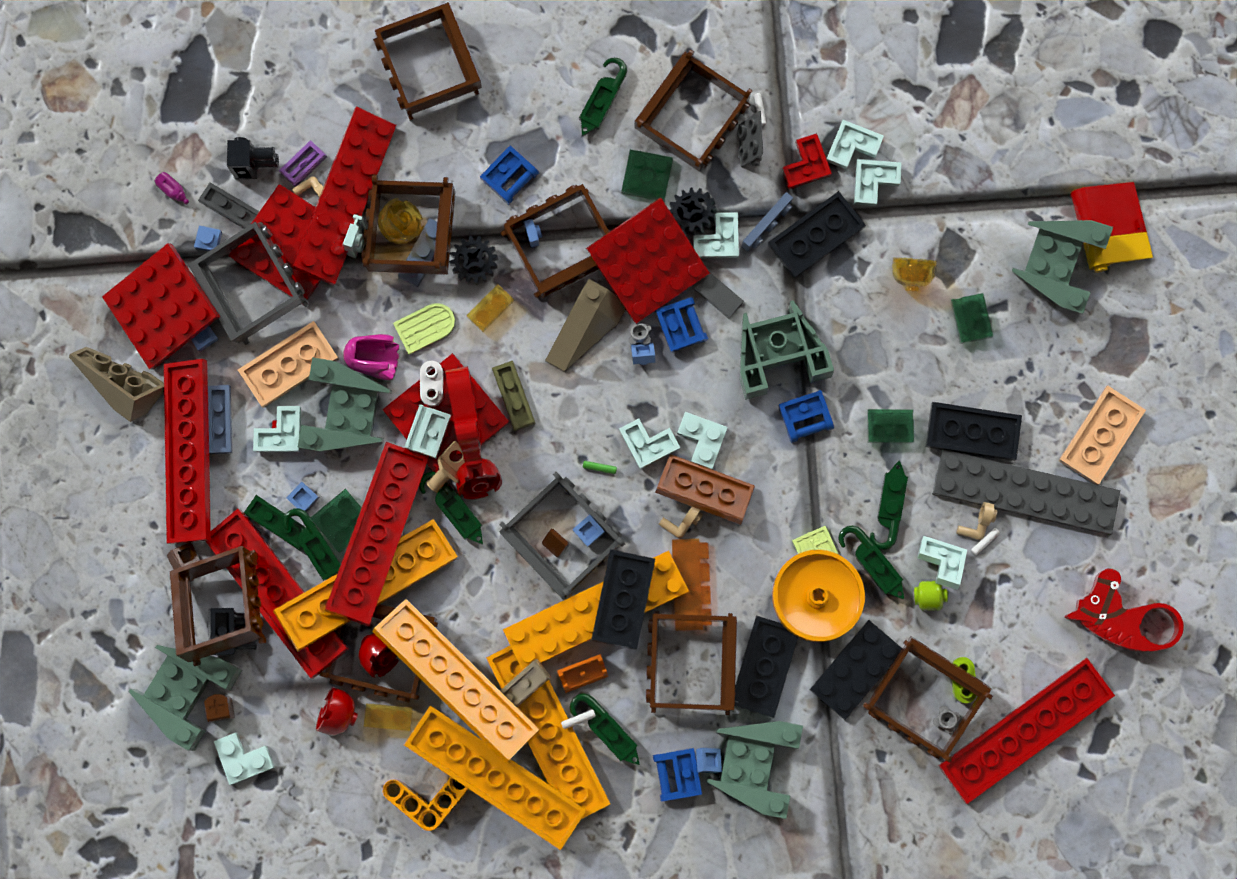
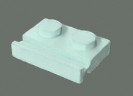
M354 214V224L350 223L343 246L348 251V256L356 258L358 252L361 253L364 248L365 242L362 231H365L367 228L363 217Z
M419 405L404 447L437 459L452 416Z

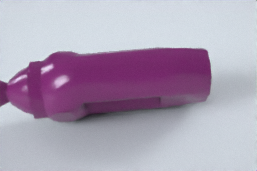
M161 172L155 178L156 186L169 198L184 202V204L189 203L183 187L168 173Z

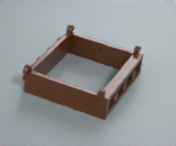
M449 2L374 30L377 37L373 39L376 49L383 52L382 64L385 71L390 70L391 72L390 84L393 91L398 90L400 97H397L398 104L401 110H406L410 121L414 120L412 114L474 91L475 96L479 95L478 89L482 88L481 80ZM441 19L466 82L408 103L383 40Z
M690 50L688 53H683L636 118L634 128L700 172L703 166L707 167L714 157L712 153L715 149H721L726 141L724 137L727 132L732 133L738 124L737 118L740 114L745 115L751 106L749 100L753 90L749 88L745 92L694 58L693 54L695 52ZM691 69L740 101L699 159L650 126Z
M372 175L373 187L368 192V199L371 201L370 209L366 211V221L369 224L368 229L364 231L366 250L362 251L363 267H366L368 272L448 275L456 195L453 183H448V177H443V183L385 181L378 180V175ZM381 193L440 196L434 262L374 259Z
M577 184L575 186L572 185L560 196L553 195L546 199V203L540 206L533 205L526 210V213L520 216H511L503 224L504 231L501 234L503 237L508 236L537 290V292L533 293L535 298L541 297L543 299L599 270L591 256L539 282L512 232L523 226L524 221L535 220L581 196L602 235L604 236L609 233L588 194V189L583 184L579 186Z
M240 546L170 571L176 656L187 662L193 661V666H198L201 664V658L258 639L259 644L266 643V637L262 634L261 600L258 596L257 587L259 586V579L256 575L255 567L258 555L255 550L249 551L245 547ZM240 563L246 628L196 644L191 582L195 578Z
M379 604L376 606L372 617L383 620L395 608ZM423 615L434 627L438 626L435 617ZM346 624L336 629V633L341 639L343 638ZM337 660L329 665L325 672L319 674L321 677L329 678L330 684L343 686V682L352 684L351 689L365 692L366 688L375 690V695L387 697L388 693L397 695L396 700L410 703L411 699L419 700L420 697L418 692L421 679L417 675H415L411 693L333 675Z
M655 611L653 619H649L648 633H652V642H648L647 655L651 656V666H647V680H651L650 689H646V703H650L651 713H656V708L725 711V715L730 716V711H735L737 616H733V613H728V616L660 614L659 611ZM659 620L723 622L720 705L656 703Z
M910 636L908 641L905 639L903 642L904 647L868 703L865 702L863 707L869 710L868 714L876 720L880 721L882 718L889 722L887 726L897 733L903 731L909 735L907 739L917 746L923 744L929 748L927 752L935 758L939 759L941 756L946 761L951 762L953 758L949 754L986 697L990 700L993 698V695L990 694L992 689L989 685ZM908 652L977 695V698L944 749L875 706L876 701Z

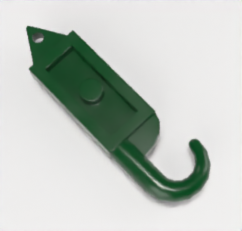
M609 58L603 64V67H607L609 64L615 63L619 66V72L615 79L603 77L598 80L579 116L582 137L595 129L599 130L626 78L627 65L620 58Z
M900 461L884 475L877 515L880 525L889 529L888 539L884 543H879L875 539V534L873 532L870 533V540L880 550L890 549L895 544L898 536L908 476H905Z
M427 472L422 476L419 484L422 494L426 493L424 488L425 482L431 479L437 472ZM446 482L436 495L435 502L464 540L469 539L483 544L481 530L483 525L451 485Z
M300 508L289 510L283 518L284 528L289 530L288 522L292 516L300 517L306 527L298 536L299 544L322 580H327L338 574L341 564L309 514Z
M854 525L844 527L838 537L841 547L844 548L846 546L844 543L846 534H855L861 542L855 551L856 560L884 595L889 594L903 600V579L878 547L873 544L861 528Z
M585 693L573 697L570 702V712L573 717L577 716L575 711L576 704L581 701L586 702L596 715V717L588 720L591 730L620 761L624 760L640 765L636 749L638 745L597 700Z

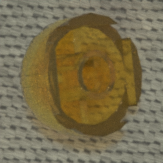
M394 198L379 213L378 227L382 235L390 242L406 244L421 234L424 225L421 227L420 221L423 218L417 207L407 200L404 202L397 201L399 198Z
M893 257L892 275L898 284L906 286L905 290L919 291V287L929 285L935 278L937 261Z

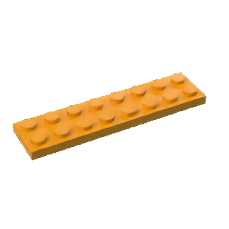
M434 519L400 538L377 605L457 559L458 556ZM337 574L274 610V614L297 651L302 650L351 621L324 611Z
M669 550L654 557L655 564L645 613L689 592ZM603 582L503 629L522 671L536 659L543 663L592 639Z
M407 599L373 629L372 632L505 763L539 730Z
M510 646L486 657L501 689L522 671ZM548 680L517 708L539 729L528 741V744L548 784L585 808L587 811L581 818L583 819L610 805V802L573 727L563 729L561 722L567 720L568 717Z
M431 705L404 744L414 753L559 850L563 848L587 811L512 759L505 763L482 739Z

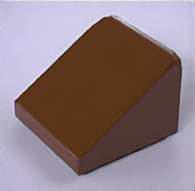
M552 528L542 541V545L555 557H559L569 547V543Z
M191 542L172 549L167 554L173 570L200 561Z

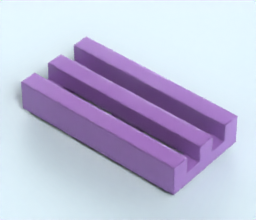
M310 140L279 172L296 187L327 156ZM311 148L314 149L290 174L287 173ZM319 154V156H318L316 159H314V160L294 179V177H295L314 157H316V156Z

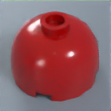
M481 458L484 473L482 478H480L478 470L473 469V479L470 480L465 463L459 467L456 473L459 482L456 483V487L460 496L463 494L465 499H480L489 496L486 492L494 489V492L499 490L502 486L501 474L491 460Z
M374 633L365 636L361 641L358 658L362 667L372 677L375 678L376 674L379 677L384 676L399 662L398 659H395L397 655Z
M332 687L325 697L326 703L324 708L321 707L316 729L324 734L340 735L347 730L349 725L354 726L358 713L354 712L355 703L353 698L348 693Z

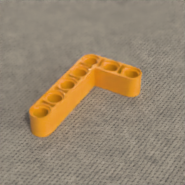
M450 777L431 802L427 803L405 783L393 779L384 784L383 795L422 829L432 831L441 825L469 789L467 787L462 790L457 789L454 786L455 779ZM393 783L398 784L400 787V793L396 797L391 796L388 791L389 786ZM442 795H448L451 798V805L448 808H443L439 804V799ZM410 798H414L418 802V808L414 812L409 811L406 807V803ZM428 813H432L436 817V823L432 827L427 826L424 822V817Z

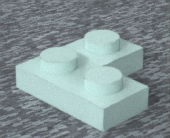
M842 120L828 154L827 162L847 169L854 150L875 158L884 136Z
M857 159L854 205L876 206L878 185L900 186L901 162Z
M715 213V234L693 236L696 253L700 259L738 258V213Z
M277 406V428H254L253 451L300 452V448L297 447L301 429V407Z
M685 412L677 434L698 441L691 462L712 469L728 427Z
M640 419L619 428L639 469L680 449L670 428L649 438Z
M923 536L917 558L939 565L935 583L958 590L962 579L967 549Z
M233 733L214 741L229 785L275 768L267 746L245 754L238 733Z

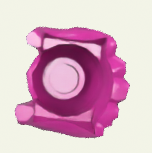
M386 334L353 337L344 348V361L351 369L378 379L393 380L396 373L395 369L398 366L399 354L397 351L399 350V344L394 342L393 336Z

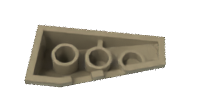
M588 279L545 362L564 372L568 370L585 352L617 326L626 310L618 297L607 288Z
M84 347L69 354L72 362L113 410L129 422L146 415L164 392V383L151 373L146 371L139 373L131 369L132 365L127 363L121 365L113 362L110 356L94 349Z

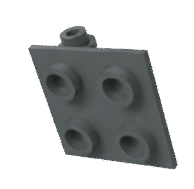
M758 111L740 123L737 130L740 142L738 156L741 167L750 162L752 166H758L760 161H762L761 111Z

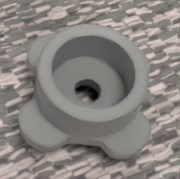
M637 323L629 327L631 332L630 344L643 343L648 345L651 342L649 332L652 329L649 324Z
M941 706L938 716L933 719V724L936 727L940 726L945 729L946 733H952L957 721L960 720V714L949 710L947 706Z

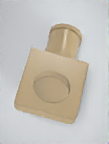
M456 441L437 459L439 470L426 482L428 487L436 493L449 479H452L455 483L459 482L456 473L459 467L465 463L463 454L461 460L453 462L449 458L452 451L458 450L462 453Z

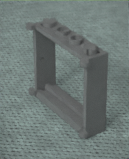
M262 222L252 223L188 264L200 287L220 317L218 319L230 340L236 343L243 341L245 345L250 343L248 337L302 303L304 307L310 305L303 296V287L293 279L292 275L294 272L292 268L282 260L281 256L283 253L277 244H273L270 239L272 234ZM258 234L293 297L243 328L208 265Z
M556 471L553 474L555 479L507 524L502 521L499 524L502 527L499 532L563 600L566 596L569 598L572 595L570 592L609 556L610 549L616 550L619 546L623 547L625 542L620 538L622 534L614 526L610 528L604 522L606 517L598 509L594 512L589 507L591 502L583 493L578 495L573 490L575 485L567 477L563 479ZM559 484L588 515H591L614 541L570 585L558 575L514 528Z

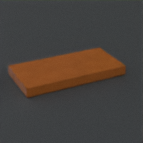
M670 454L655 493L741 525L755 485Z

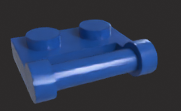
M510 145L480 175V179L509 205L513 201V197L532 177L535 178L539 171ZM523 167L526 172L505 191L502 187Z
M693 297L655 310L671 353L708 340L707 333L703 332L695 311ZM681 309L686 310L695 336L689 337L680 313Z
M822 390L778 405L791 443L797 442L799 438L823 430L830 431L834 429ZM822 415L823 421L795 430L793 424Z
M694 748L653 755L661 787V802L702 795ZM672 759L677 792L670 791L665 760Z

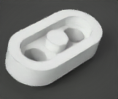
M427 361L420 368V396L423 403L430 407L438 406L444 398L443 369L436 361ZM428 369H435V373L433 375H428ZM431 390L436 392L433 398L428 397V392Z

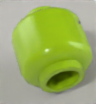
M921 581L918 587L914 588L915 605H919L922 611H939L943 608V603L948 602V589H943V585L935 583L936 581Z

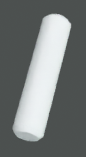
M756 93L754 95L756 112L761 111L762 126H765L766 118L762 95Z
M994 528L971 549V552L974 555H978L1000 534L999 530Z
M590 710L562 721L561 724L563 729H567L592 719L596 715L594 710Z

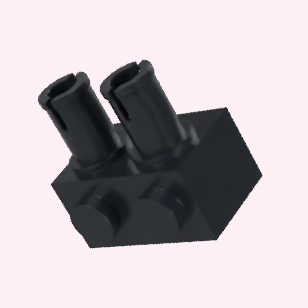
M244 137L227 140V167L235 179H257L259 168L279 167V155L275 153L274 147H254L251 141Z
M234 608L208 609V640L234 632V629L238 626H246L245 613H236ZM246 643L213 655H234L236 650H256L257 643Z

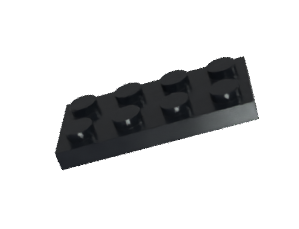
M838 191L770 240L768 246L795 279L863 230L866 225L840 191Z
M932 402L925 447L1015 461L1018 454L1022 415Z
M610 549L591 641L637 650L655 558Z
M756 615L735 684L736 707L775 718L798 637L790 633L781 623Z
M867 620L809 690L843 720H846L893 664L902 647L874 623Z

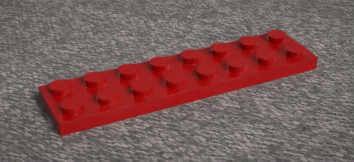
M357 106L354 108L292 268L334 286L348 253L343 246L350 223L354 224L353 215L362 216L368 201V192L373 187L372 175H378L397 126L396 124Z
M196 359L164 364L167 544L211 540L207 360Z
M389 442L385 443L327 601L325 612L366 626L370 625L429 456Z
M236 509L211 530V540H207L206 543L216 555L240 546L245 547L249 551L255 550L257 552L258 558L255 567L256 575L259 579V586L257 587L258 596L261 600L260 613L311 679L318 676L349 650L334 630L302 650L297 651L274 614V610L305 592L242 510ZM240 563L227 567L226 569L242 588Z
M1085 658L950 756L953 758L951 762L945 760L938 767L964 803L968 804L1115 695L1089 659Z

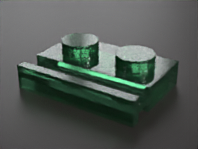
M983 293L951 299L950 302L960 344L993 337Z
M912 409L867 410V443L914 442Z

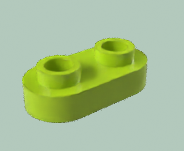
M959 657L953 660V663L959 667L961 664L966 665L967 672L976 677L974 664L969 658ZM951 679L953 696L958 702L965 704L975 700L977 695L970 691L968 696H964L962 693L964 687Z

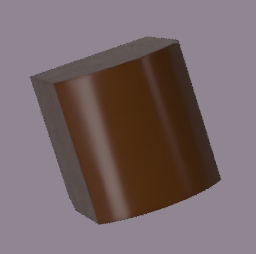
M214 694L204 701L208 722L213 723L235 718L231 697Z

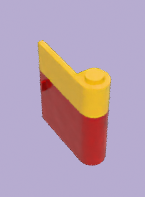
M1134 182L1089 186L1071 192L1077 220H1092L1113 227L1106 249L1083 242L1089 270L1099 273L1108 270L1107 266L1113 263L1153 258Z

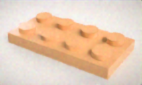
M313 321L239 368L238 371L261 407L264 408L309 379L312 357L337 361L339 358Z
M1107 385L1058 461L1093 484L1099 485L1146 410Z

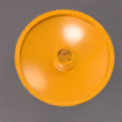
M809 550L795 555L782 566L773 584L772 602L779 621L790 633L806 641L827 642L843 636L857 623L864 608L865 590L859 573L847 559L827 550Z

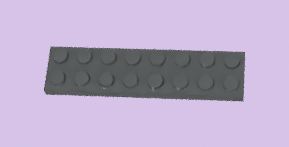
M942 449L932 494L977 505H983V502L994 504L995 509L1111 535L1121 490Z

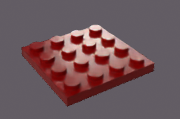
M278 184L252 221V223L262 222L266 225L272 234L270 239L273 244H277L283 253L281 256L284 263H288L291 268L315 206ZM258 234L233 249L229 254L230 259L289 297H293ZM292 268L294 272L292 277L295 282H299L303 287V296L308 300L321 280Z
M662 198L657 199L586 248L634 323H638L710 274Z
M167 243L102 296L141 358L151 370L158 367L220 317L173 244Z
M453 353L439 363L443 369L444 398L438 406L430 407L423 403L420 396V380H418L382 409L406 440L419 405L450 414L452 417L437 459L454 441L458 443L445 370L464 366ZM432 369L427 374L433 375L435 373V369ZM471 376L482 446L510 422ZM433 390L428 392V397L430 398L436 395V392ZM458 450L452 451L449 458L451 461L457 462L461 460L462 453ZM429 457L427 465L433 472H437L439 470L438 460Z

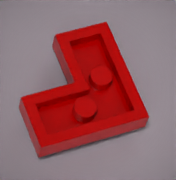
M817 133L797 139L795 143L802 161L782 167L789 190L830 177L832 174Z

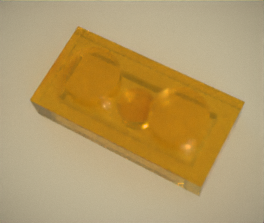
M497 284L466 316L479 330L484 332L514 302V299Z
M366 703L364 727L411 731L413 708Z

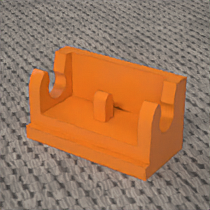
M601 654L557 670L565 693L609 677Z

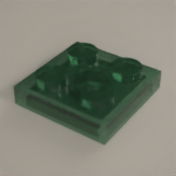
M630 149L621 194L652 200L662 198L665 202L673 157Z
M345 488L311 516V519L335 549L341 553L348 547L362 507Z

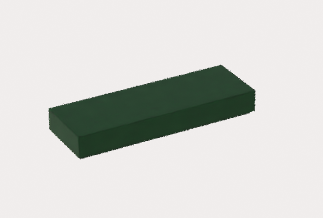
M255 495L244 511V514L301 551L303 548L299 544L298 536L305 526L290 518L288 522L289 530H286L283 525L285 513L258 495Z

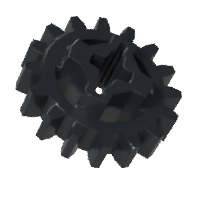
M691 187L689 193L681 190L682 196L675 195L676 202L669 203L671 207L669 211L685 235L688 231H691L694 236L696 230L704 233L703 227L711 228L710 221H716L715 213H717V208L714 206L716 205L714 198L710 197L709 192L703 194L701 188L694 192L693 187ZM702 202L707 206V209L702 206ZM679 214L684 218L683 220L679 218Z
M469 236V241L467 242L462 238V245L455 244L456 252H450V256L454 258L449 261L450 266H456L452 269L453 274L459 273L458 280L460 281L466 278V284L468 285L471 280H474L476 285L479 284V279L487 282V275L494 276L491 269H497L498 267L493 262L498 260V255L493 254L496 251L495 247L489 248V240L482 243L481 236H478L476 241L473 240L472 236ZM486 253L489 257L488 265L483 260ZM460 256L464 260L462 268L459 265ZM477 257V263L474 261L470 263V258L475 259Z

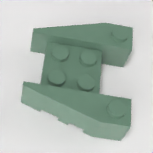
M1092 220L1028 221L1027 225L1039 228L1025 271L1012 268V272L1059 306L1083 314L1091 292L1069 285L1083 242L1106 249L1113 227Z
M794 300L790 301L788 310L790 314L750 324L747 313H743L739 380L745 400L767 394L768 384L764 374V370L804 360L810 383L833 376L834 368L827 347L818 338L813 327L806 321Z
M312 357L309 380L331 383L332 389L325 428L301 425L297 448L326 451L383 442L384 438L372 436L379 392L391 394L392 390L340 362Z
M156 645V649L167 655L166 659L145 693L137 689H130L128 692L169 740L188 751H194L206 730L187 719L209 681L216 683L226 690H231L243 670L223 658L214 656L201 658V664L193 666V661L187 662L176 656L175 648Z
M776 721L716 729V733L728 735L720 781L707 779V783L761 814L786 819L790 795L767 791L775 745L799 749L803 725Z

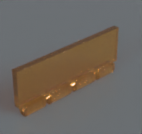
M699 538L672 540L673 560L689 590L688 593L674 599L675 614L712 616L711 609H702V605H711L710 586H701V582H710L709 563H700L701 559H709V543H699ZM675 621V631L703 630V626L712 625V622Z

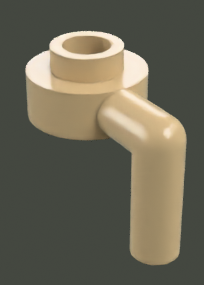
M312 176L292 190L299 196L312 187L318 197H320L323 186L316 177Z
M983 502L979 512L977 530L959 525L956 534L978 540L983 539L987 526L991 522L994 523L997 516L994 504Z
M691 507L679 527L664 517L658 525L677 538H682L692 523L697 525L704 514L700 512V509Z

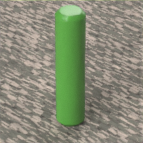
M589 461L583 462L584 469L616 474L617 471L616 466Z

